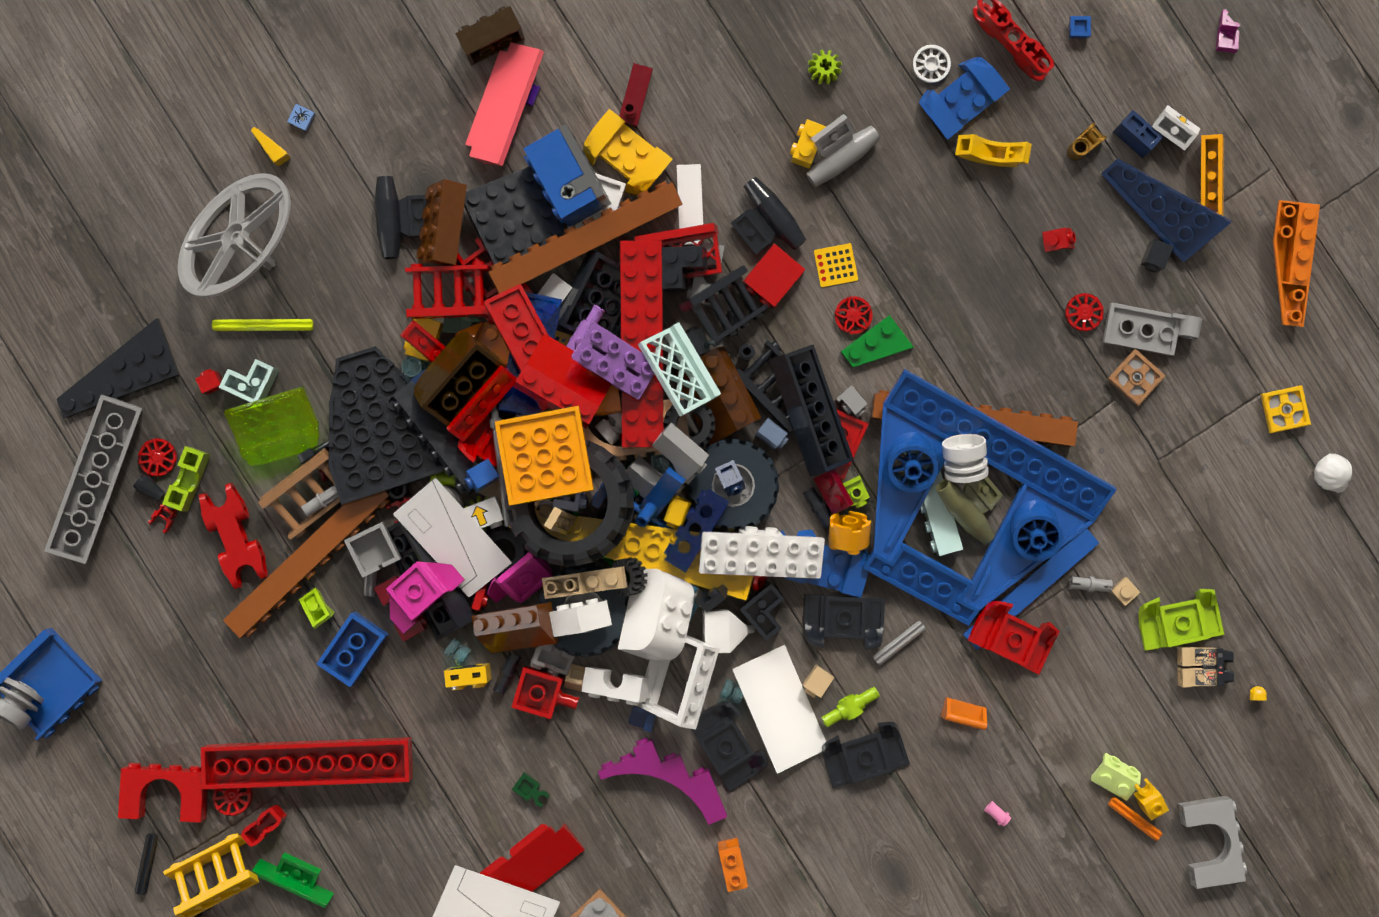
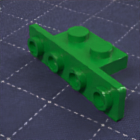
M285 852L281 856L278 866L259 859L252 869V872L259 878L323 908L327 907L334 894L316 885L322 869Z

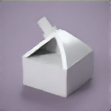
M702 609L703 642L719 648L718 653H730L748 634L755 632L753 625L744 624L727 609H711L709 612Z

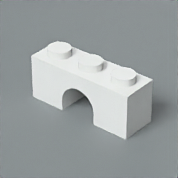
M585 667L581 692L588 693L589 697L600 698L602 695L607 696L609 701L619 702V699L626 700V704L636 706L640 702H646L650 677L623 674L622 683L617 688L611 682L612 670Z

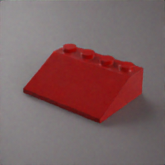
M544 334L513 387L552 410L579 406L582 425L586 429L612 384L571 358L574 352L572 349Z

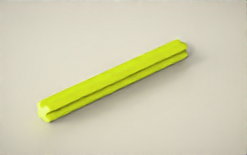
M221 319L212 321V330L312 331L314 328V323L311 319Z

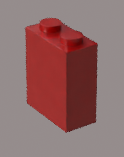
M773 244L743 280V284L750 295L753 296L755 294L760 298L759 302L762 305L767 304L768 308L774 309L806 269L776 244Z

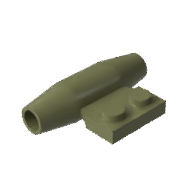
M988 477L979 481L964 483L963 491L947 479L940 481L936 486V491L950 514L967 533L981 544L990 543L995 534L983 513L992 510L1003 496L1002 493Z

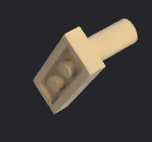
M543 504L539 510V515L547 519L544 526L568 535L577 519V516L556 507L552 508L547 504Z

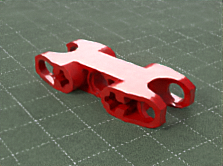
M977 0V5L972 9V14L981 28L990 37L996 38L1014 57L1016 65L1032 80L1040 82L1054 67V61L1045 48L1036 39L1029 38L1012 20L1011 13L1001 2L990 0L993 4V7H991L987 3H983V0ZM977 10L980 11L984 18L978 16ZM1010 34L1015 35L1016 38H1017V41H1016V42L1011 41V40L1008 38V35H1010ZM1042 58L1048 60V62H1049V67H1048V68H1047L1046 64L1042 61ZM1032 69H1035L1038 73L1043 75H1034Z
M229 483L225 485L227 500L223 506H215L207 493L199 495L201 516L207 530L210 533L218 530L226 550L218 554L221 569L233 588L238 589L242 587L240 572L244 566H252L260 579L268 577L266 556L260 542L257 539L249 542L241 522L249 518L245 501L234 484Z

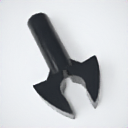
M329 440L299 454L297 458L300 463H306L324 448L328 450Z

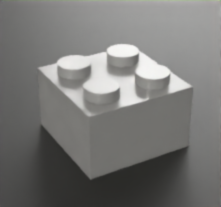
M384 522L344 540L362 578L380 570L381 564L384 568L402 559Z

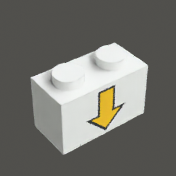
M1168 105L1152 126L1183 150L1188 148L1200 131L1199 127Z
M498 496L464 508L482 530L488 526L494 529L503 525V509Z

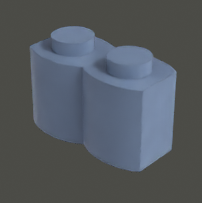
M769 418L755 434L773 450L776 448L781 449L788 440L785 437L787 432Z

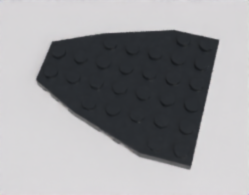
M376 346L336 358L333 386L329 401L328 466L342 506L444 473L442 470L444 466L439 460L435 461L429 453L431 450L427 444L423 445L419 441L416 430L414 428L410 429L404 421L405 416L402 412L398 413L392 406L393 395L411 383L410 379L389 358H386Z

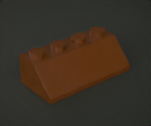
M551 602L471 616L475 637L490 653L559 643L558 637L553 635L549 612L553 611Z

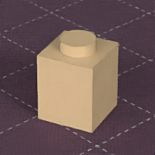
M815 665L802 684L806 688L804 692L813 698L816 695L821 698L834 679V676L818 665Z

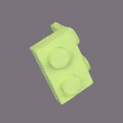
M1107 753L1103 755V762L1091 776V781L1126 801L1136 790L1135 784L1140 785L1141 773L1135 767L1128 766L1117 757Z

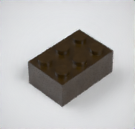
M511 6L507 8L501 7L495 11V14L489 17L483 16L477 20V23L471 26L465 25L458 30L459 32L455 33L471 66L498 53L500 50L508 48L510 42L516 44L525 39L522 28Z

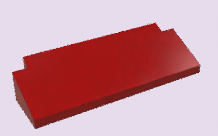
M565 823L557 832L551 825L548 827L546 824H541L511 847V857L509 859L501 856L479 874L532 892L583 852L585 848Z

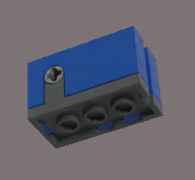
M567 124L523 148L526 153L524 156L525 161L534 171L533 175L537 183L543 188L544 191L542 192L545 198L554 207L552 211L562 224L566 223L568 227H571L612 204L575 135Z

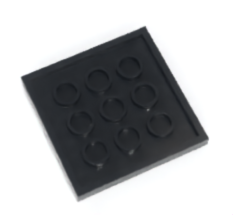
M526 167L466 191L464 208L492 265L498 262H502L504 265L510 262L509 257L519 252L522 256L528 253L527 248L537 243L539 246L547 243L545 239L557 234L559 238L565 235V228L552 211L554 207L545 198L542 192L544 190L537 183L531 167Z

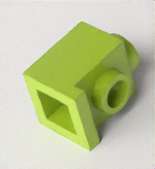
M860 476L843 483L854 503L852 506L855 505L856 508L867 504L866 499L870 498ZM854 489H858L860 491V495L858 497H855L853 495Z

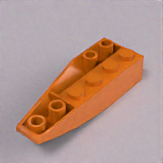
M1278 200L1273 248L1282 325L1304 327L1320 205Z

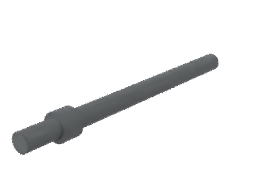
M497 404L490 411L491 420H489L490 428L493 430L504 525L509 527L510 519L508 511H505V495H507L495 427V421L502 420V418H499Z

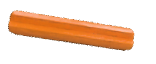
M1116 797L1111 798L1108 806L1155 841L1160 839L1162 832Z

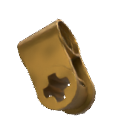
M1094 122L1069 145L1067 154L1072 160L1082 159L1107 138L1106 135H1102L1097 130ZM1075 145L1082 148V153L1075 150Z

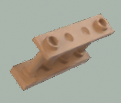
M325 448L265 493L258 501L263 509L268 505L270 507L273 506L292 528L288 534L290 540L295 536L297 538L302 536L307 531L306 527L340 502L339 497L327 504L326 508L322 507L300 524L296 522L279 502V496L285 492L302 509L301 506L307 502L295 489V484L300 480L302 482L305 481L315 494L323 493V489L312 478L311 472L316 468L321 469L334 484L327 464L329 453Z

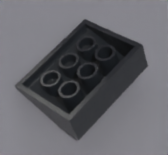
M590 250L587 252L571 284L572 289L563 300L552 323L574 334L580 322L588 317L593 305H597L605 310L598 325L619 337L621 333L620 264L601 253Z

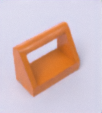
M948 697L945 698L941 713L943 719L986 730L987 708Z

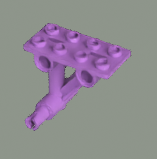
M593 305L586 320L580 322L573 336L569 339L567 347L574 351L571 358L577 361L579 365L604 378L619 390L636 399H640L655 373L642 352L598 325L605 310L597 305Z

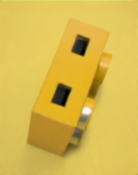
M490 663L449 667L444 670L445 686L451 687L452 690H461L467 687V685H472V688L484 687L492 679Z

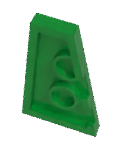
M889 315L843 349L841 354L851 367L854 368L914 348V346Z

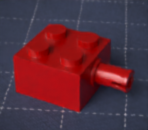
M524 666L511 708L551 719L555 707L558 705L576 710L579 697L562 693L561 687L564 677Z

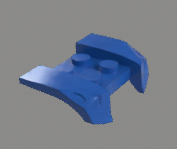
M974 57L958 64L965 71L964 74L939 94L934 90H926L919 101L922 108L947 140L991 103L1010 90L995 68L982 57Z
M802 530L797 533V536L817 537L813 530ZM824 544L821 578L785 577V579L803 584L806 582L861 598L869 572L863 569V565L869 557V553L866 549L860 550L859 554L851 555L847 551L832 550L829 545Z

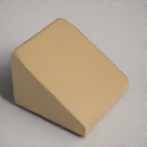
M571 664L566 675L564 687L581 692L585 667Z

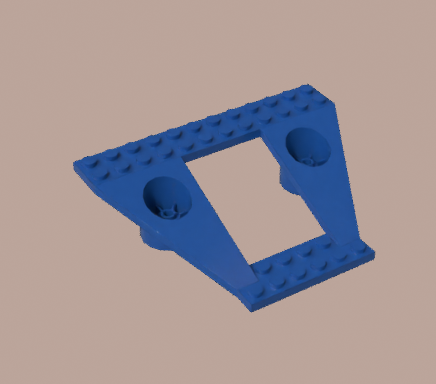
M904 369L883 402L874 549L865 561L863 569L969 626L979 610L1044 560L1053 557L1061 547L1093 524L1117 489L1110 483ZM961 434L983 436L986 439L987 454L984 457L988 460V464L1022 482L971 580L902 543L946 461L943 458L942 442L949 437ZM910 450H919V453L917 455L911 454ZM908 451L909 455L905 458L900 456L901 453ZM923 452L926 453L930 457V459L922 460L921 456ZM895 459L902 462L901 466L893 467ZM930 464L927 470L922 468L923 465ZM904 470L905 474L901 476L897 472ZM1035 520H1043L1042 523H1035ZM1033 521V524L1025 525L1027 522ZM1048 522L1054 525L1053 528H1045ZM1021 528L1026 530V534L1018 535ZM1026 539L1030 540L1027 544L1021 542L1022 540Z

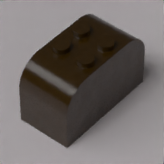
M462 332L448 343L422 373L414 387V396L424 410L448 426L501 365L504 368L507 367L499 356L468 332Z

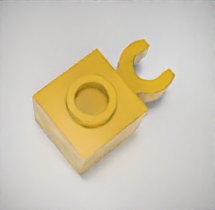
M1145 778V787L1140 788L1138 784H1135L1137 792L1133 794L1141 810L1152 821L1168 812L1169 809L1163 796Z

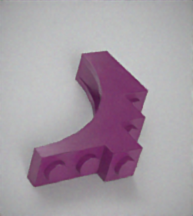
M645 737L635 742L636 745L633 746L634 755L627 753L619 757L620 761L615 763L612 760L601 764V768L598 770L601 780L622 774H642L663 779L681 789L694 801L703 813L708 825L728 817L709 768L705 770L703 767L692 771L693 775L689 776L681 754L670 753L664 756L665 760L661 761L652 738L648 740Z

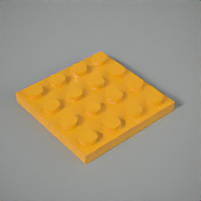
M579 406L495 421L509 506L594 490Z

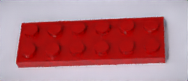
M520 283L485 300L483 304L521 372L544 334L548 335ZM536 400L542 412L549 409V407Z

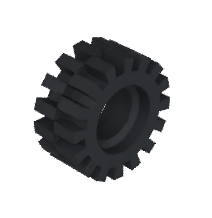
M629 557L613 562V567L610 568L624 566L625 575L626 570L630 574V584L627 582L626 588L613 589V591L617 590V595L621 594L623 597L636 595L645 589L646 586L643 584H647L648 580L644 579V577H648V575L644 573L646 568L645 566L641 567V561H638L637 558Z

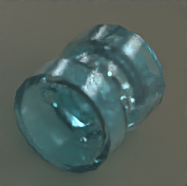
M407 357L401 365L402 372L410 378H414L425 369L423 362L416 357Z
M455 637L443 654L454 659V663L460 666L471 652V649L461 645L460 640Z
M727 678L720 697L724 699L730 698L734 703L740 704L743 693L739 684Z

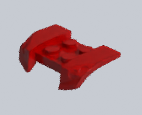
M487 415L464 442L459 439L457 446L469 461L474 463L476 456L483 461L489 459L493 467L497 469L493 430L490 428L489 423L491 417Z
M1001 601L989 602L978 616L967 641L1039 675L1060 631L1051 622L1041 623L1040 627L1037 628L1008 614L1013 607L1011 603Z

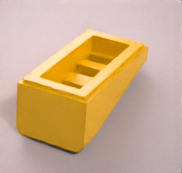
M255 127L251 129L258 142L277 166L282 165L291 158L285 150Z

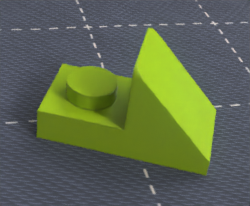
M317 588L312 589L299 599L314 629L331 618L335 613L325 603Z

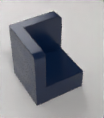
M633 705L628 723L641 727L644 731L651 732L656 715Z

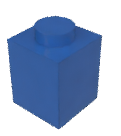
M486 459L466 472L465 482L470 489H474L477 493L498 481L499 475L489 459Z

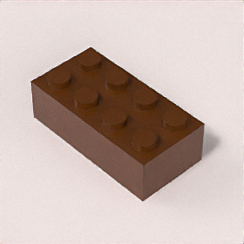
M443 179L427 188L425 193L427 203L422 213L424 224L419 234L421 245L417 250L418 264H423L424 267L456 265L466 184Z

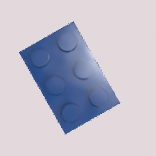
M352 612L317 662V665L347 686L352 687L366 670L389 636V633L358 612Z

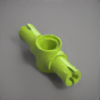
M875 687L868 689L860 695L850 694L838 701L839 705L836 706V709L822 716L821 719L827 728L842 719L852 720L864 712L865 706L879 698L880 695Z

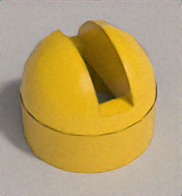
M1260 686L1253 687L1250 690V700H1267L1266 690Z

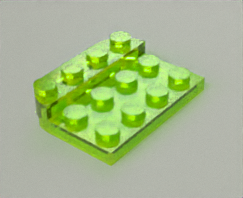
M304 386L230 408L224 412L240 448L239 453L249 465H262L302 453L309 448L312 449L318 443L320 425Z

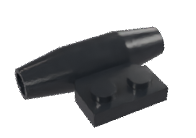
M379 176L376 180L374 201L376 231L383 259L399 258L401 233L409 237H419L420 230L424 224L422 213L427 203L425 195H410L399 200L393 176Z
M754 177L744 185V189L755 209L746 210L732 221L731 224L756 255L772 243L775 234L793 250L800 247L807 240L792 214L776 194L763 182Z

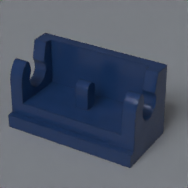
M1134 110L1113 130V133L1141 158L1145 157L1163 138L1157 130Z

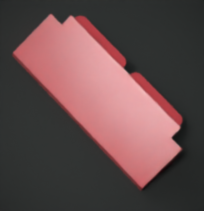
M511 42L507 52L499 51L465 144L472 148L469 154L470 157L484 164L503 166L544 51Z

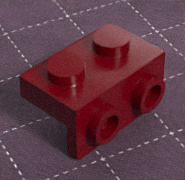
M835 468L814 478L832 514L838 513L854 504Z

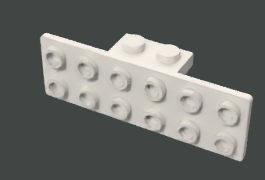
M746 526L745 530L739 529V533L703 532L699 572L703 574L821 578L825 539L823 537L784 536L777 528L772 527L758 530L757 527Z

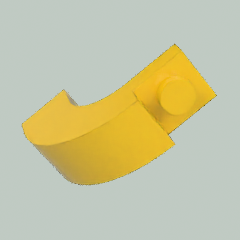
M975 134L959 135L955 155L969 161L992 166L1017 167L1018 164L1029 163L1032 144L1029 142H995Z

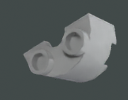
M554 644L537 646L530 661V666L539 670L542 667L548 668L547 672L556 676L559 673L567 675L575 656L558 650Z

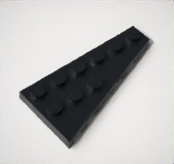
M158 318L153 320L56 399L63 418H69L97 407L102 394L119 399L180 376L160 320Z

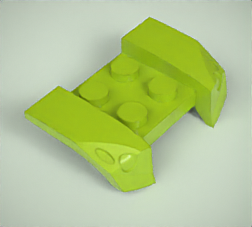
M1199 589L1195 591L1196 599L1160 606V597L1143 604L1139 608V628L1144 651L1172 647L1224 635L1215 590Z

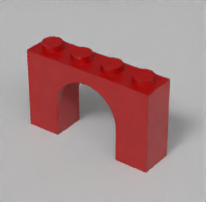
M128 763V766L121 768L118 818L140 819L144 817L146 793L149 785L156 779H165L174 783L180 792V822L200 823L206 819L208 789H202L201 766H190V769H184L182 765H169V768L162 767V764H149V767L141 766V763Z

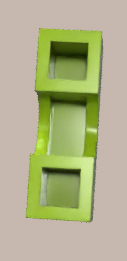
M184 447L178 462V466H180L179 475L175 483L169 485L162 504L179 511H189L211 454L193 447Z

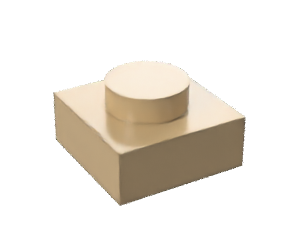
M1124 577L1112 588L1111 593L1123 606H1126L1140 591L1127 577Z

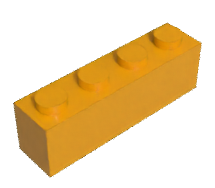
M1223 134L1201 135V204L1224 216Z

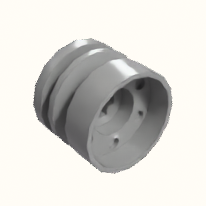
M7 677L4 683L10 687V690L0 686V692L5 695L3 699L0 698V719L24 731L32 719L25 711L29 709L37 712L38 708L32 704V701L42 705L45 700L30 686Z

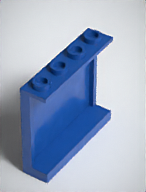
M53 628L44 629L0 672V686L10 690V687L4 683L7 677L12 680L21 681L36 690L39 696L45 700L42 705L32 701V704L38 708L37 712L29 709L25 711L32 718L28 725L38 734L35 737L36 740L49 738L56 731L54 728L58 724L61 725L70 718L69 713L73 709H79L85 703L83 699L87 695H93L100 688L98 685L103 681ZM0 692V696L4 698L5 695Z

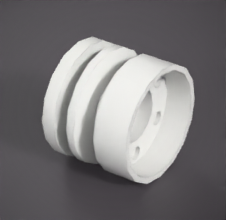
M961 434L949 437L942 442L943 458L946 460L944 462L945 478L956 483H970L982 480L988 476V460L984 457L987 454L986 439L983 436Z

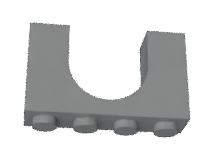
M672 423L660 433L652 444L672 462L676 473L686 479L684 483L687 485L696 476L694 473L700 474L707 465L705 461L709 455ZM640 456L626 468L633 487L644 498L663 475V473L658 472ZM683 484L675 493L676 495H678L680 491L684 488Z
M1227 796L1178 803L1182 825L1192 827L1216 824L1221 828L1225 838L1224 848L1218 857L1210 861L1188 864L1191 885L1200 889L1246 881L1247 867L1241 855L1244 853V849L1238 837L1240 826L1235 819V813H1237L1235 802Z

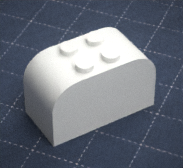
M646 569L644 573H647L648 577H644V579L648 581L647 584H643L646 586L645 589L639 594L629 596L618 649L647 660L669 661L676 658L684 647L694 603V588L691 583L661 570Z

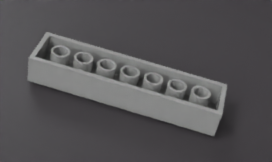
M103 394L100 396L46 544L45 552L86 564L140 417L141 407Z

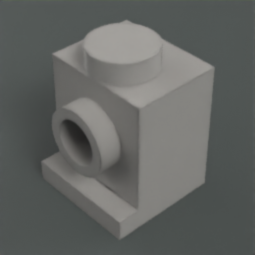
M850 386L835 399L836 403L839 401L843 403L841 407L848 415L851 413L858 418L866 411L864 408L867 405L866 401L853 386Z

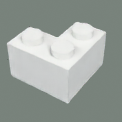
M598 598L585 600V605H583V602L570 604L571 608H569V604L556 606V611L549 612L554 637L582 633L612 625L607 600L598 602Z

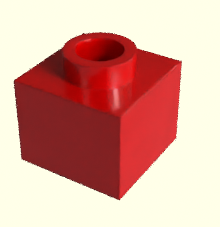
M208 369L201 372L200 377L195 378L202 394L209 395L221 389L219 386L223 379L218 371Z

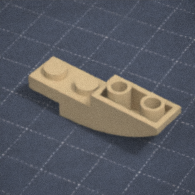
M624 566L542 578L545 599L627 587Z

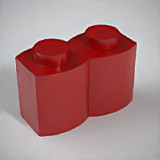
M278 804L273 805L261 813L257 820L245 827L241 837L250 847L255 846L264 840L271 831L280 826L285 821L287 814Z

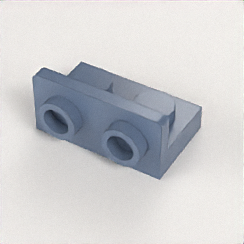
M585 492L577 493L575 499L561 496L559 499H554L553 508L582 513V509L587 507L588 497L585 496Z

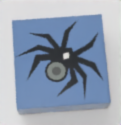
M296 104L287 122L307 132L315 113Z

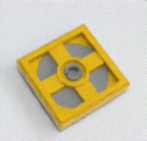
M1302 385L1260 394L1269 434L1311 425Z

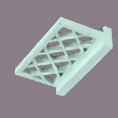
M680 323L638 344L680 417L710 402L721 394ZM663 336H665L670 347L662 344ZM647 344L656 346L655 354L650 352ZM661 349L669 352L668 359L660 356ZM673 354L676 355L680 364H677L672 361ZM659 362L667 365L666 372L660 369L658 366ZM671 367L679 370L678 377L670 374ZM684 372L689 377L691 383L683 380ZM669 380L677 382L676 390L671 388ZM682 385L690 388L689 395L681 392ZM694 390L697 391L702 400L694 398ZM680 398L688 401L686 409L682 407Z

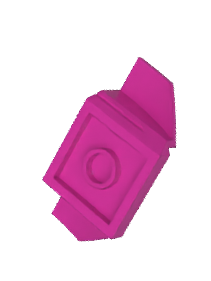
M529 552L499 578L496 579L494 577L487 595L497 603L508 594L515 602L522 604L543 586L542 578L553 577V570L547 561L535 557Z
M416 562L386 588L390 597V619L404 634L418 622L416 619L446 592H452L465 579L452 564Z

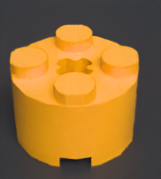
M848 511V515L839 516V512L833 514L829 522L828 541L830 549L847 551L851 555L859 554L860 550L867 548L870 543L871 520L868 521L865 514Z

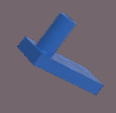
M668 467L640 504L639 508L642 511L636 518L637 525L645 527L651 518L656 519L686 479Z

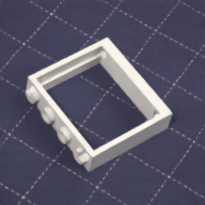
M687 635L685 643L697 647V651L678 714L658 705L670 660L649 661L645 674L646 677H650L646 702H644L645 704L642 702L638 703V707L679 727L696 729L719 648Z

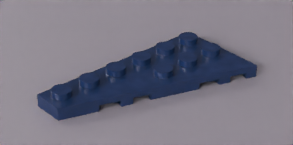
M1116 159L1101 173L1166 244L1174 246L1172 251L1183 263L1232 222V220L1120 159Z

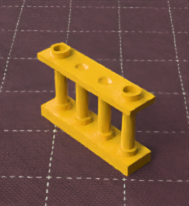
M238 833L229 835L225 840L182 862L175 863L169 869L163 871L165 876L176 880L182 902L180 905L173 908L175 916L193 917L259 883L258 876L245 869L239 847L246 844V842ZM231 851L237 874L227 880L221 856ZM213 861L219 883L217 886L208 889L202 866ZM194 870L200 893L190 899L184 875Z

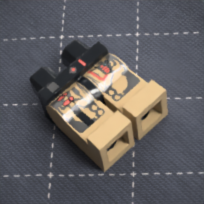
M1177 646V665L1199 666L1177 667L1178 686H1224V683L1234 682V672L1232 670H1224V663H1233L1234 653L1219 647Z

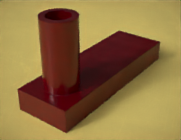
M633 63L619 115L625 121V125L638 128L653 72L651 67Z

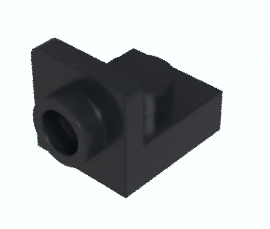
M722 584L718 588L713 587L706 594L699 587L694 594L695 603L698 607L709 612L726 599L728 589Z

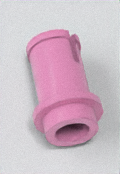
M993 801L984 809L985 812L998 822L999 826L1002 825L1004 827L1011 820L1009 812L1005 813Z

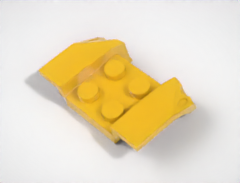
M610 109L594 126L583 144V152L592 166L599 157L629 180L625 192L636 196L647 190L672 161V158L658 147L654 148L626 126L625 121Z

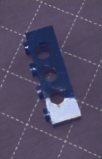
M709 488L707 491H701L696 499L699 502L696 509L691 507L685 517L688 519L685 527L680 525L674 535L677 537L674 545L669 543L663 553L667 555L664 560L685 573L701 549L702 533L712 531L730 502ZM705 505L710 506L712 515L703 517L700 513L701 507ZM697 523L701 526V532L698 535L691 534L689 530L691 524ZM682 541H687L690 544V550L686 553L679 550L678 545Z

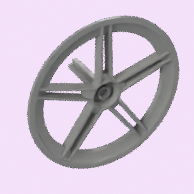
M264 173L247 176L222 190L201 211L183 241L178 258L179 280L189 293L204 298L218 296L245 282L262 265L268 270L276 266V260L270 255L285 231L291 207L289 190L282 180L274 175ZM257 190H267L275 194L244 219L245 194ZM230 204L228 228L223 232L202 237L215 217ZM279 209L277 226L272 238L263 251L249 239V235ZM220 248L203 280L200 282L196 277L194 269L196 253ZM240 249L254 260L238 276L224 283L216 284L236 250Z

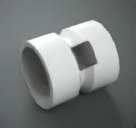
M622 413L608 415L607 420L602 419L595 425V428L612 446L620 439L622 434Z

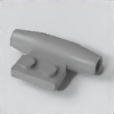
M843 114L813 136L811 140L817 152L823 157L806 173L810 183L817 187L838 176L862 158L880 139L876 129L873 126H869L853 134L854 130L849 119Z

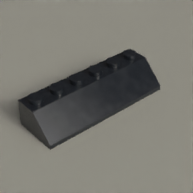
M814 344L770 359L769 361L809 476L821 474L854 461Z
M399 520L387 528L402 558L395 562L401 575L416 562L437 563ZM459 586L452 592H446L423 612L437 641L472 622L471 616H474L473 610L466 601Z

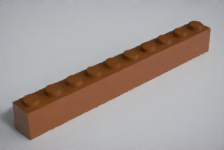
M664 181L656 185V190L650 193L648 190L637 194L638 199L632 202L630 199L619 203L620 208L614 211L612 208L604 210L600 213L601 217L594 220L592 216L582 221L583 226L576 229L574 225L564 230L565 235L559 238L557 234L545 239L546 244L539 246L537 243L527 248L528 253L521 256L519 252L509 257L510 262L504 265L502 262H498L490 266L491 271L488 274L498 294L520 283L523 284L683 205L673 182L667 184Z
M879 390V393L873 394L870 419L882 420L883 402L890 391ZM980 405L979 408L974 407L1035 442L1066 447L1075 446L1078 422L1072 421V417L1060 416V419H1054L1051 414L1040 413V416H1033L1031 411L1020 410L1019 414L1012 413L1010 408L1000 407L998 411L992 410V406Z
M388 491L342 506L223 621L239 638L250 637L257 630L256 626L260 622L265 623L272 616L270 612L273 609L282 607L287 602L285 598L290 593L294 595L302 587L300 584L305 579L307 581L310 580L317 573L315 569L321 565L323 567L331 560L330 555L334 551L339 552L346 545L344 540L358 534L361 531L359 527L364 522L366 524L371 522L376 516L374 513L379 508L383 510L391 502L389 500L391 496Z

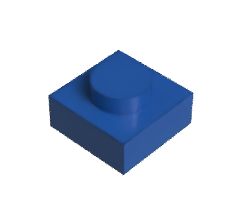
M1070 16L1069 38H1090L1091 16Z

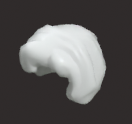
M1329 453L1324 456L1314 469V480L1323 489L1337 493L1345 491L1348 482L1352 478L1350 462L1338 454Z

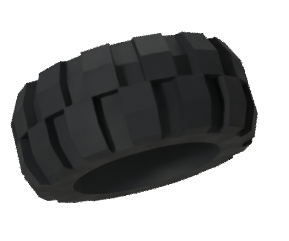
M585 440L590 468L603 481L608 497L605 517L600 526L589 536L573 542L560 540L549 534L542 527L535 513L534 502L509 506L508 496L505 495V511H508L510 519L508 524L515 538H518L524 545V548L532 555L551 564L578 566L594 562L606 556L620 544L626 536L630 523H632L635 510V493L632 481L625 467L616 456L604 447L589 440Z

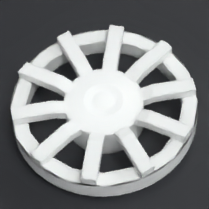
M937 45L922 47L913 58L914 73L920 80L932 84L943 80L950 70L951 61L948 53ZM930 49V55L927 56L924 50ZM933 49L939 51L936 56L933 55ZM920 53L925 58V60L917 58ZM941 53L945 56L946 59L939 60V56L941 55ZM916 62L922 63L923 66L916 67ZM947 62V68L940 66V64ZM925 69L922 75L918 72V70ZM938 69L945 71V73L941 76ZM927 72L930 73L929 79L924 77ZM933 72H935L938 78L933 79Z

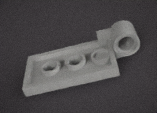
M1111 302L1109 304L1102 343L1174 356L1178 337L1193 340L1199 339L1202 318L1177 313L1169 314ZM1124 321L1131 323L1132 329L1130 332H1125L1122 329ZM1144 325L1151 327L1152 333L1150 336L1142 333Z

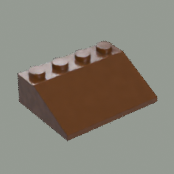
M724 346L717 347L700 356L721 393L706 403L715 418V431L708 442L709 446L761 419ZM679 370L672 375L678 377ZM684 372L683 380L691 383L689 377ZM682 385L681 392L689 395L690 388ZM694 390V398L702 400L697 391ZM693 414L698 426L701 429L702 424L700 418L697 415Z

